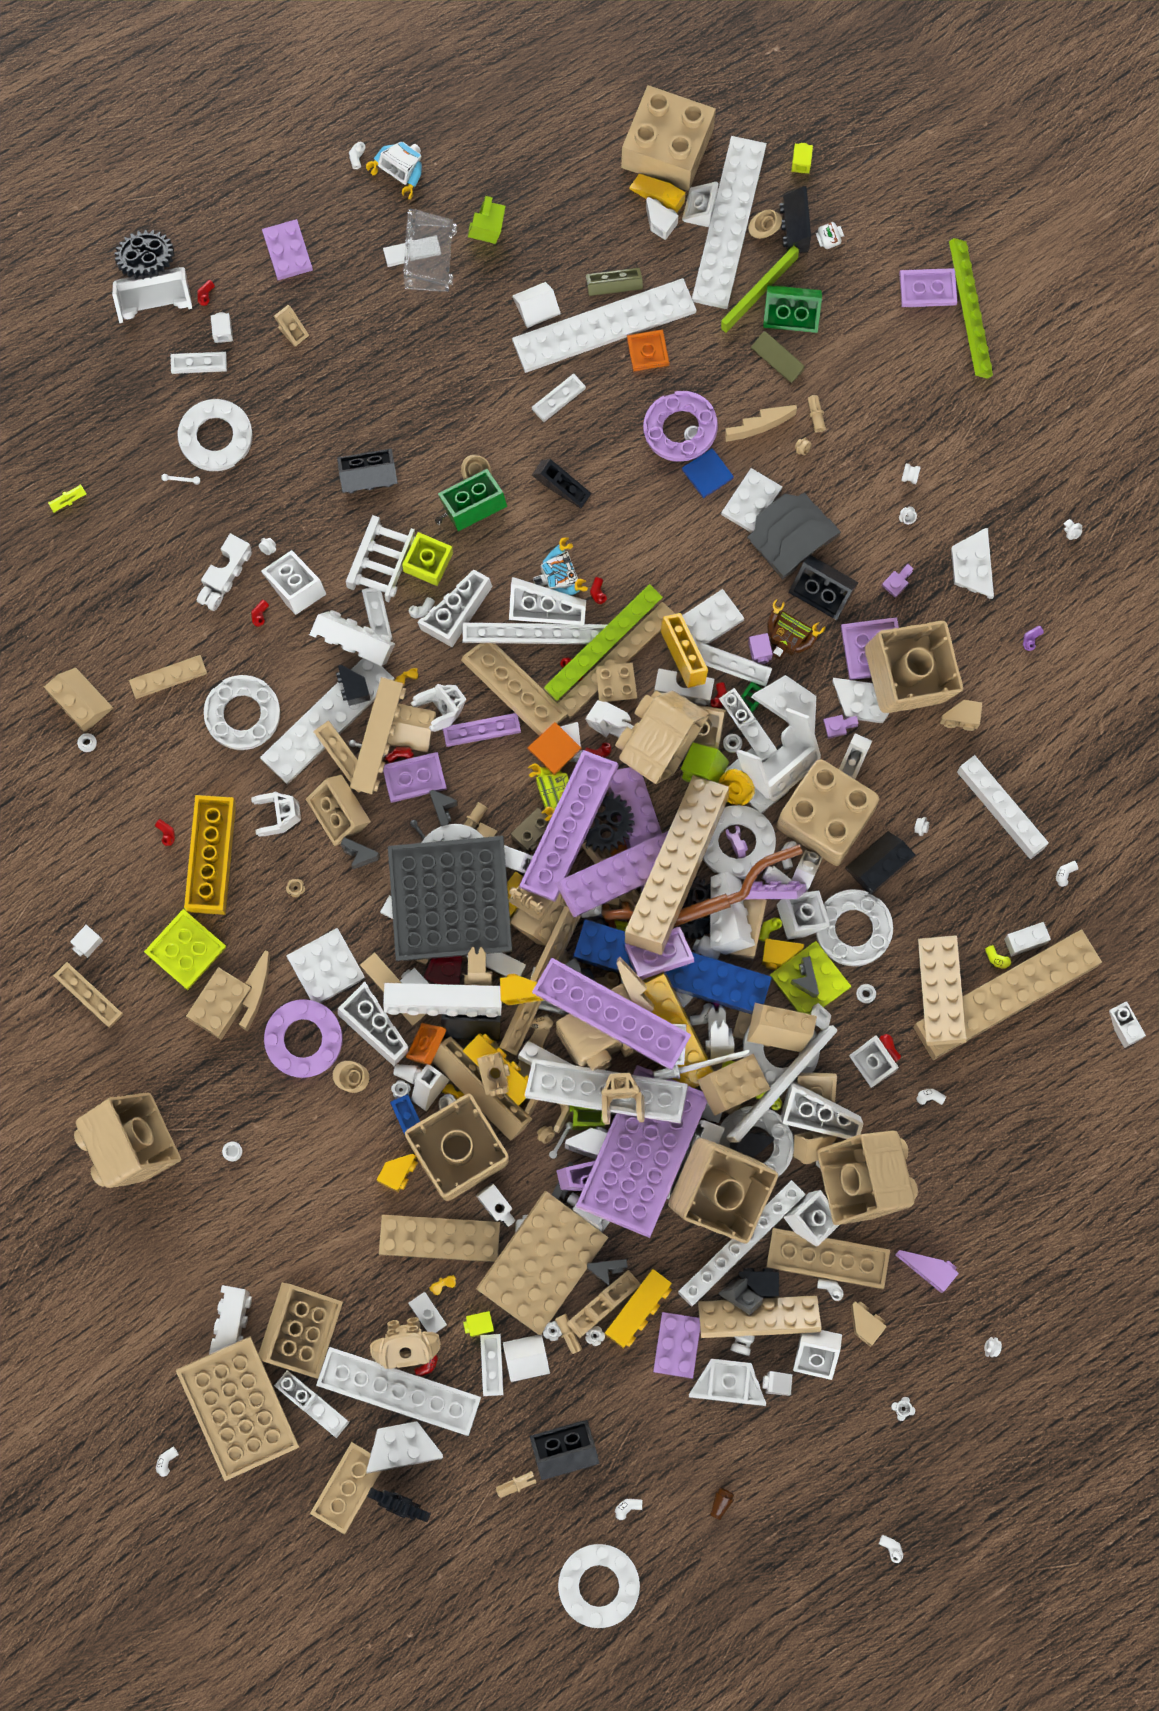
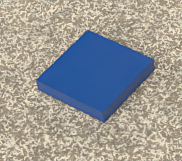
M713 448L682 467V471L703 499L734 479L732 473Z

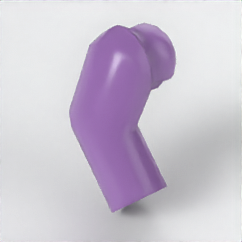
M1037 626L1024 634L1023 647L1025 650L1032 651L1035 649V638L1044 633L1041 626Z

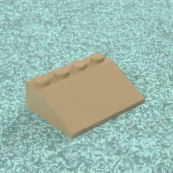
M282 1282L258 1353L261 1361L318 1379L343 1302Z

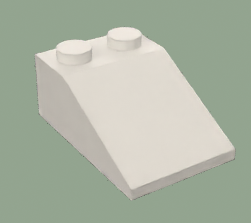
M292 550L261 570L278 595L295 615L326 595L320 579Z

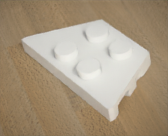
M985 528L952 546L953 578L955 585L962 588L965 587L969 591L978 592L986 595L989 599H993L988 528Z
M783 676L751 696V698L786 722H788L785 712L787 708L810 716L815 734L816 696L788 676Z
M833 678L832 683L835 686L845 718L857 716V719L876 723H883L889 713H883L879 709L873 683Z
M711 1359L689 1393L690 1398L766 1406V1401L751 1363Z
M417 1421L377 1429L366 1473L439 1460L443 1458V1454Z

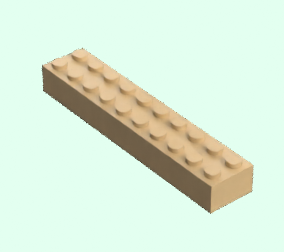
M692 776L625 930L626 944L659 955L663 954L728 801L729 786Z
M1083 930L1077 931L963 996L966 1042L1097 968L1102 961ZM925 1018L913 1026L932 1060L963 1044L927 1046Z

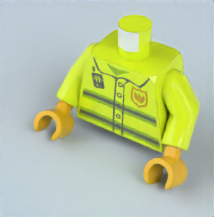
M534 763L528 767L534 771L529 776H538L536 777V783L545 807L541 813H546L548 816L545 818V821H549L569 778L567 773H562L561 771L554 776L546 767H540Z

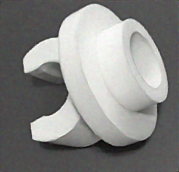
M1070 519L1064 523L1066 526L1064 528L1067 533L1066 537L1069 540L1077 539L1082 534V525L1080 523L1074 524Z

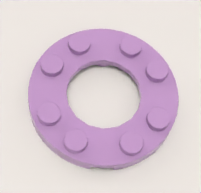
M675 391L674 394L660 397L650 406L644 418L643 428L649 447L657 455L671 461H688L697 458L710 448L717 435L718 422L712 405L704 397L694 392ZM679 411L690 412L697 418L699 423L697 434L692 439L682 443L672 442L663 433L664 421L669 415Z
M295 1000L281 1006L269 1019L264 1034L265 1049L271 1062L285 1074L299 1078L317 1076L329 1069L337 1060L343 1042L342 1029L334 1013L321 1003L312 1000ZM301 1019L314 1022L320 1028L322 1034V1044L319 1050L306 1058L292 1055L284 1042L288 1026Z

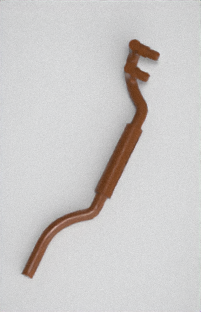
M800 844L759 860L748 872L740 891L730 895L725 893L681 909L674 927L730 908L731 904L744 900L749 895L755 879L762 870L777 862L803 854ZM627 901L622 902L620 910H611L609 904H603L601 911L608 927L616 928L615 919H626L629 923L634 912Z

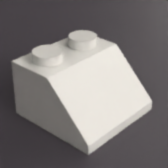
M819 890L805 892L798 899H781L777 904L787 940L806 937L830 926Z
M596 1127V1129L590 1128L565 1141V1149L596 1159L606 1138L607 1130L601 1127Z
M821 1190L809 1192L783 1217L796 1234L815 1246H819L839 1226L833 1224L828 1199Z
M824 1330L815 1333H801L793 1371L832 1380L841 1349L842 1334Z

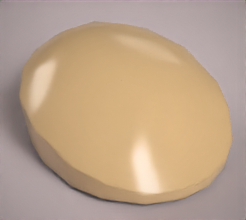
M771 209L758 213L748 226L751 236L761 239L774 234L782 224V217Z
M480 455L467 456L461 465V474L464 480L485 469H488L491 475L492 472L488 461Z
M343 1061L334 1068L333 1080L340 1089L350 1093H357L364 1090L368 1085L369 1073L360 1063Z

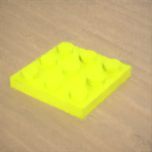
M183 909L144 953L185 989L189 990L227 947Z
M817 941L770 974L771 979L797 1012L811 1014L812 1007L817 1003L824 1008L851 988V985ZM808 956L811 958L819 995L816 998L811 997L791 984L792 980L805 977L800 974L799 964H801L802 958Z

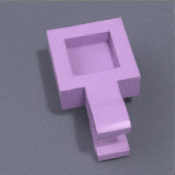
M907 564L900 574L894 571L883 582L882 587L896 598L907 587L908 582L905 579L913 572V568Z
M842 715L824 719L828 739L846 735V729L858 727L857 716L847 718L846 720H843Z
M735 826L736 833L733 834L726 829V836L730 840L737 858L746 857L745 851L748 848L745 841L740 839L741 832L739 826Z

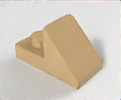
M287 305L274 315V318L280 325L278 327L279 330L294 346H297L309 336L291 306Z

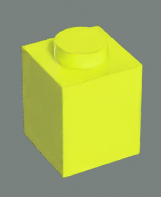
M806 143L795 144L791 172L809 174L813 145Z
M490 1311L466 1316L467 1321L463 1322L465 1333H470V1337L494 1332Z

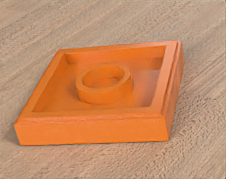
M663 329L627 335L633 372L669 366Z
M554 722L528 747V750L555 776L582 748Z
M421 1023L406 1058L410 1061L431 1065L447 1030L440 1026Z

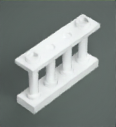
M372 515L347 577V588L354 590L356 585L362 584L385 592V601L387 602L390 601L391 597H395L397 592L396 584L403 569L402 564L416 537L415 529L411 528L407 536L382 527L380 517ZM381 534L404 542L405 545L402 552L376 544L374 541L376 535L379 536ZM376 551L399 559L395 569L370 561L367 558L369 552ZM368 567L391 575L389 585L362 577V569Z

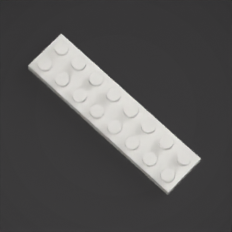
M362 658L351 669L365 677L370 701L349 706L347 700L343 701L341 690L344 689L343 683H337L276 741L260 759L288 785L325 749L313 732L329 720L336 731L341 734L374 702L381 677L395 681V678L381 665Z
M533 1059L525 1098L602 1110L601 1092L606 1086L609 1075L617 1074L618 1072L599 1069L592 1071L587 1067ZM632 1075L644 1096L645 1118L681 1123L688 1084ZM634 1098L613 1099L610 1104V1112L637 1116L636 1100Z
M331 1347L328 1349L316 1386L469 1436L481 1400L479 1396L395 1368L385 1369L384 1366L377 1362Z

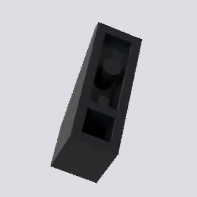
M551 459L542 460L532 474L545 487L579 508L583 507L592 494Z

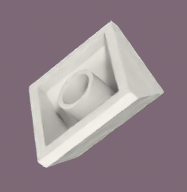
M712 182L690 188L682 221L705 227L710 226L719 183Z
M546 282L512 296L527 328L560 315L554 291Z
M877 1035L849 1055L871 1088L895 1073L899 1068Z
M542 1334L503 1342L511 1382L550 1374Z

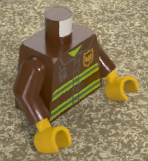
M776 599L773 603L774 610L771 611L767 622L768 636L771 638L770 643L775 646L772 651L773 656L781 659L785 652L793 656L795 653H801L810 649L818 639V634L825 631V627L818 631L817 625L820 622L810 627L784 611L780 614L779 611L784 608L785 602L782 603V607H777Z

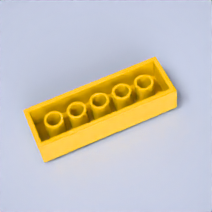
M195 795L184 908L188 913L226 915L236 802L233 797Z
M666 972L642 979L647 985V990L643 993L654 1004V1010L651 1013L671 1024H685L686 1032L691 1034L685 1046L684 1065H677L678 1068L707 1061L708 1058ZM707 1066L680 1073V1079L677 1077L672 1079L696 1088L700 1086L697 1080L714 1072L712 1066Z

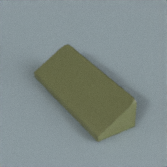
M640 268L586 275L589 296L643 289Z
M766 331L751 346L752 350L790 383L804 372L805 366Z

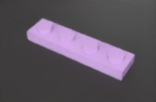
M513 713L451 725L444 728L443 732L446 747L521 733L518 715Z

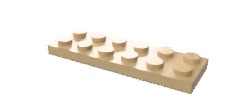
M479 643L462 656L461 661L539 736L554 722L558 724L566 718L568 713L495 643Z
M957 936L918 939L927 1046L966 1043Z
M382 1215L379 1255L495 1262L498 1258L500 1222Z
M773 1228L766 1268L884 1289L890 1250L826 1238L819 1246H815L795 1232Z
M817 1296L763 1298V1304L751 1315H748L728 1300L698 1301L701 1338L821 1332Z

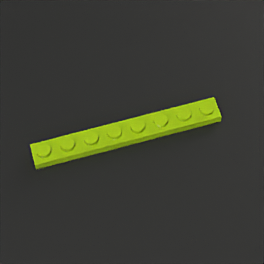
M953 238L949 241L975 376L989 378L993 376L992 364L989 358L968 245L966 241Z
M649 584L543 689L557 702L663 597Z

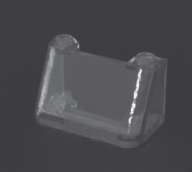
M408 209L404 258L405 289L449 292V285H453V274H450L451 242L453 234L457 233V223H454L453 219L417 209Z

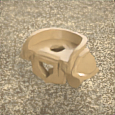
M413 1317L407 1320V1325L400 1326L397 1320L389 1321L385 1338L377 1339L370 1344L372 1358L378 1364L384 1366L385 1369H393L395 1367L400 1368L429 1363L438 1353L441 1342L438 1334L422 1332L419 1318ZM404 1347H407L411 1350L400 1352V1350Z

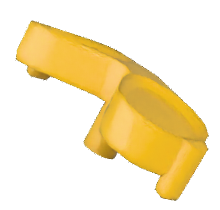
M411 668L403 672V674L395 678V681L405 685L406 678L418 679V669Z
M452 1084L446 1085L442 1090L444 1094L453 1095L455 1100L465 1095L462 1091H455Z
M454 1275L447 1276L444 1279L439 1278V1281L433 1283L429 1289L435 1295H439L443 1286L455 1287L456 1278Z

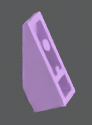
M901 1250L895 1254V1256L941 1293L947 1289L959 1274L955 1271L957 1269L956 1266L949 1261L944 1262L943 1260Z

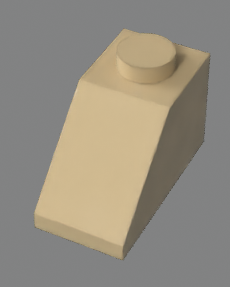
M815 1131L797 1134L794 1138L793 1157L800 1160L803 1164H812L814 1161H818L817 1151L832 1145L837 1137Z

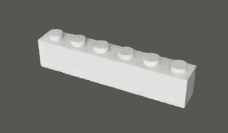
M975 755L959 767L957 773L1030 860L1045 849L1049 842Z
M384 983V1013L391 1015L407 1013L409 1015L428 1014L430 1016L447 1014L448 1016L467 1015L469 1017L486 1015L487 1017L501 1016L500 986Z

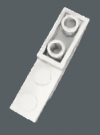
M735 688L719 698L762 762L778 752Z
M288 1370L274 1385L334 1437L337 1438L349 1424L347 1419Z

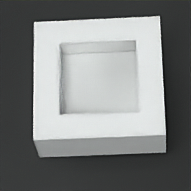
M817 1003L812 1007L811 1015L817 1016L815 1025L823 1031L829 1027L832 1015Z

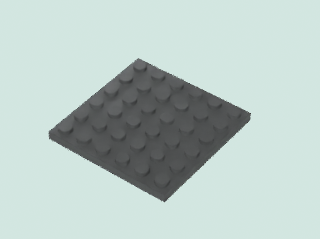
M503 836L388 846L395 956L397 962L467 956L472 947L475 948L476 954L479 953L480 947L484 949L486 954L513 952Z

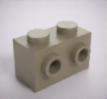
M539 808L534 810L511 833V839L527 854L537 849L550 820L545 821L547 815L542 814Z

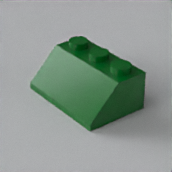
M767 285L763 328L818 333L822 290Z
M488 469L438 493L457 531L507 507L504 493Z

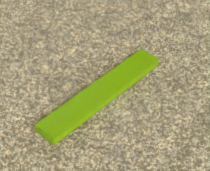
M792 246L721 320V329L725 333L767 291V285H773L798 259V248Z

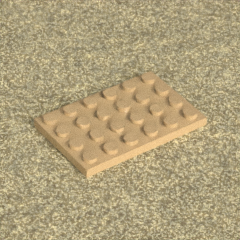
M544 1191L476 1290L536 1334L541 1335L546 1325L554 1317L586 1271L587 1264L593 1261L609 1237L550 1193Z
M251 1336L176 1369L224 1481L299 1448Z

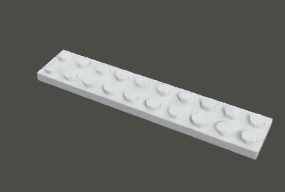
M731 136L692 296L693 302L723 309L728 308L767 143Z
M682 278L513 337L512 342L526 373L626 338L627 335L637 334L696 313V308Z

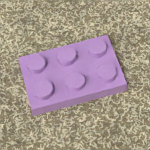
M297 219L262 229L277 280L313 271Z
M954 268L900 270L902 307L957 305Z
M438 752L385 764L383 772L391 803L430 794L429 791L431 790L437 792L447 790Z
M754 881L750 893L745 899H798L806 892V884H800V881H790L788 884H781V881H772L770 884Z
M680 927L672 930L662 955L625 944V950L634 971L641 980L694 962V957Z
M662 1312L654 1373L693 1379L700 1333L699 1318Z

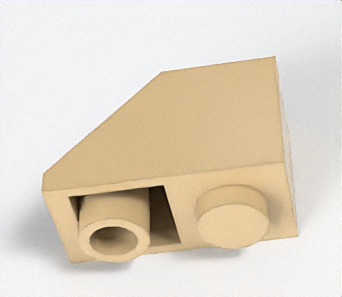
M961 701L942 715L940 724L947 728L963 727L967 731L978 729L981 719L982 702Z
M853 1302L851 1312L854 1334L871 1347L887 1326L883 1324L885 1321L880 1316L870 1314L868 1312L869 1308L865 1304Z

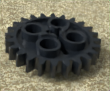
M145 230L143 234L137 231L136 236L131 233L130 239L125 237V242H119L120 247H116L117 252L114 253L116 265L119 271L122 270L123 275L127 274L129 278L134 275L135 279L141 276L142 280L147 275L151 279L152 274L159 276V271L165 272L164 267L169 268V262H173L172 257L175 256L171 240L167 239L166 235L162 236L161 232L155 234L154 230L150 233Z
M611 792L609 796L605 794L600 806H604L606 809L602 813L597 812V818L593 820L595 826L589 829L583 844L586 842V849L593 846V852L600 848L601 853H603L604 849L607 848L609 853H611V847L614 846L616 850H619V843L625 845L624 838L630 840V836L627 833L634 832L633 828L629 827L635 825V822L630 820L634 818V814L629 813L632 810L631 806L625 807L627 805L626 800L620 802V795L614 798V792ZM614 816L622 817L621 821L617 823L613 822L612 818ZM599 819H600L601 821H605V819H606V820H607V824L603 823V824L601 825ZM610 826L617 828L618 831H614ZM608 831L611 833V836L609 838H602V833Z
M696 876L682 909L711 899V884L705 885V879L699 880V877ZM695 892L698 894V899L695 897ZM710 915L675 926L674 928L680 927L685 939L703 937L704 934L710 933Z
M370 1488L367 1497L377 1501V1505L386 1508V1511L402 1518L406 1517L412 1520L417 1518L428 1523L431 1513L421 1509V1505L412 1502V1499L384 1489L381 1492Z

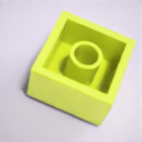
M418 532L402 564L403 572L438 586L453 555L452 546Z

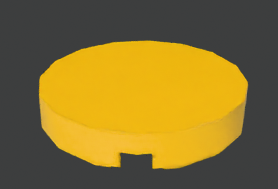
M728 770L719 779V784L729 786L727 802L732 805L743 806L753 799L755 794L754 784L750 777L741 770Z

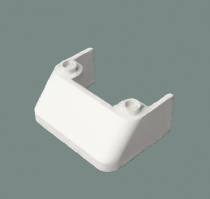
M178 267L165 270V272L159 271V276L152 274L151 279L147 275L144 280H142L141 276L137 279L133 276L114 281L112 295L119 323L123 322V317L124 319L134 318L139 310L174 304L178 308L188 307V309H192V300L185 268Z
M788 708L785 712L789 726L781 734L783 746L778 749V752L762 763L760 757L739 749L736 751L742 772L750 777L754 786L765 798L772 801L778 800L799 782L812 765L821 758L810 716Z

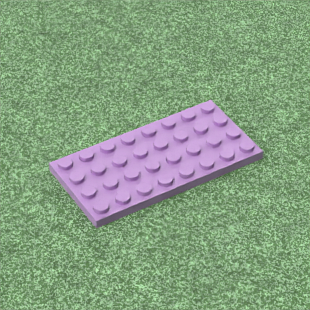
M638 1065L633 1073L636 1076L654 1078L653 1071ZM667 1079V1081L677 1082L673 1079ZM688 1086L681 1123L645 1118L644 1122H639L637 1116L616 1113L576 1204V1208L650 1238L707 1105L704 1093Z

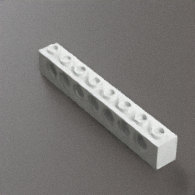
M791 1180L764 1207L750 1241L746 1244L731 1239L678 1291V1294L692 1307L806 1194Z

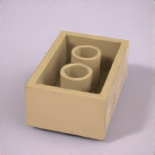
M218 967L186 1017L191 1022L222 1040L244 1007L242 1003L251 987Z
M754 1054L697 1080L714 1116L770 1090Z

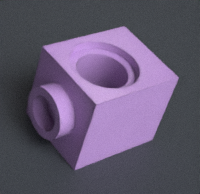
M768 633L749 637L748 644L752 661L760 664L768 663L773 655Z

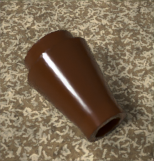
M720 1488L718 1492L716 1491L710 1515L721 1520L733 1503L734 1494L723 1488Z

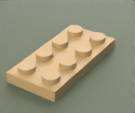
M351 1442L310 1512L311 1515L343 1534H346L367 1498L370 1488L373 1487L382 1472L366 1473L371 1456L370 1452Z

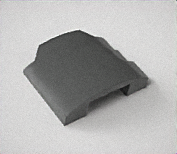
M804 492L799 496L784 494L756 516L755 530L747 538L783 580L823 545L827 546L836 539L841 531Z

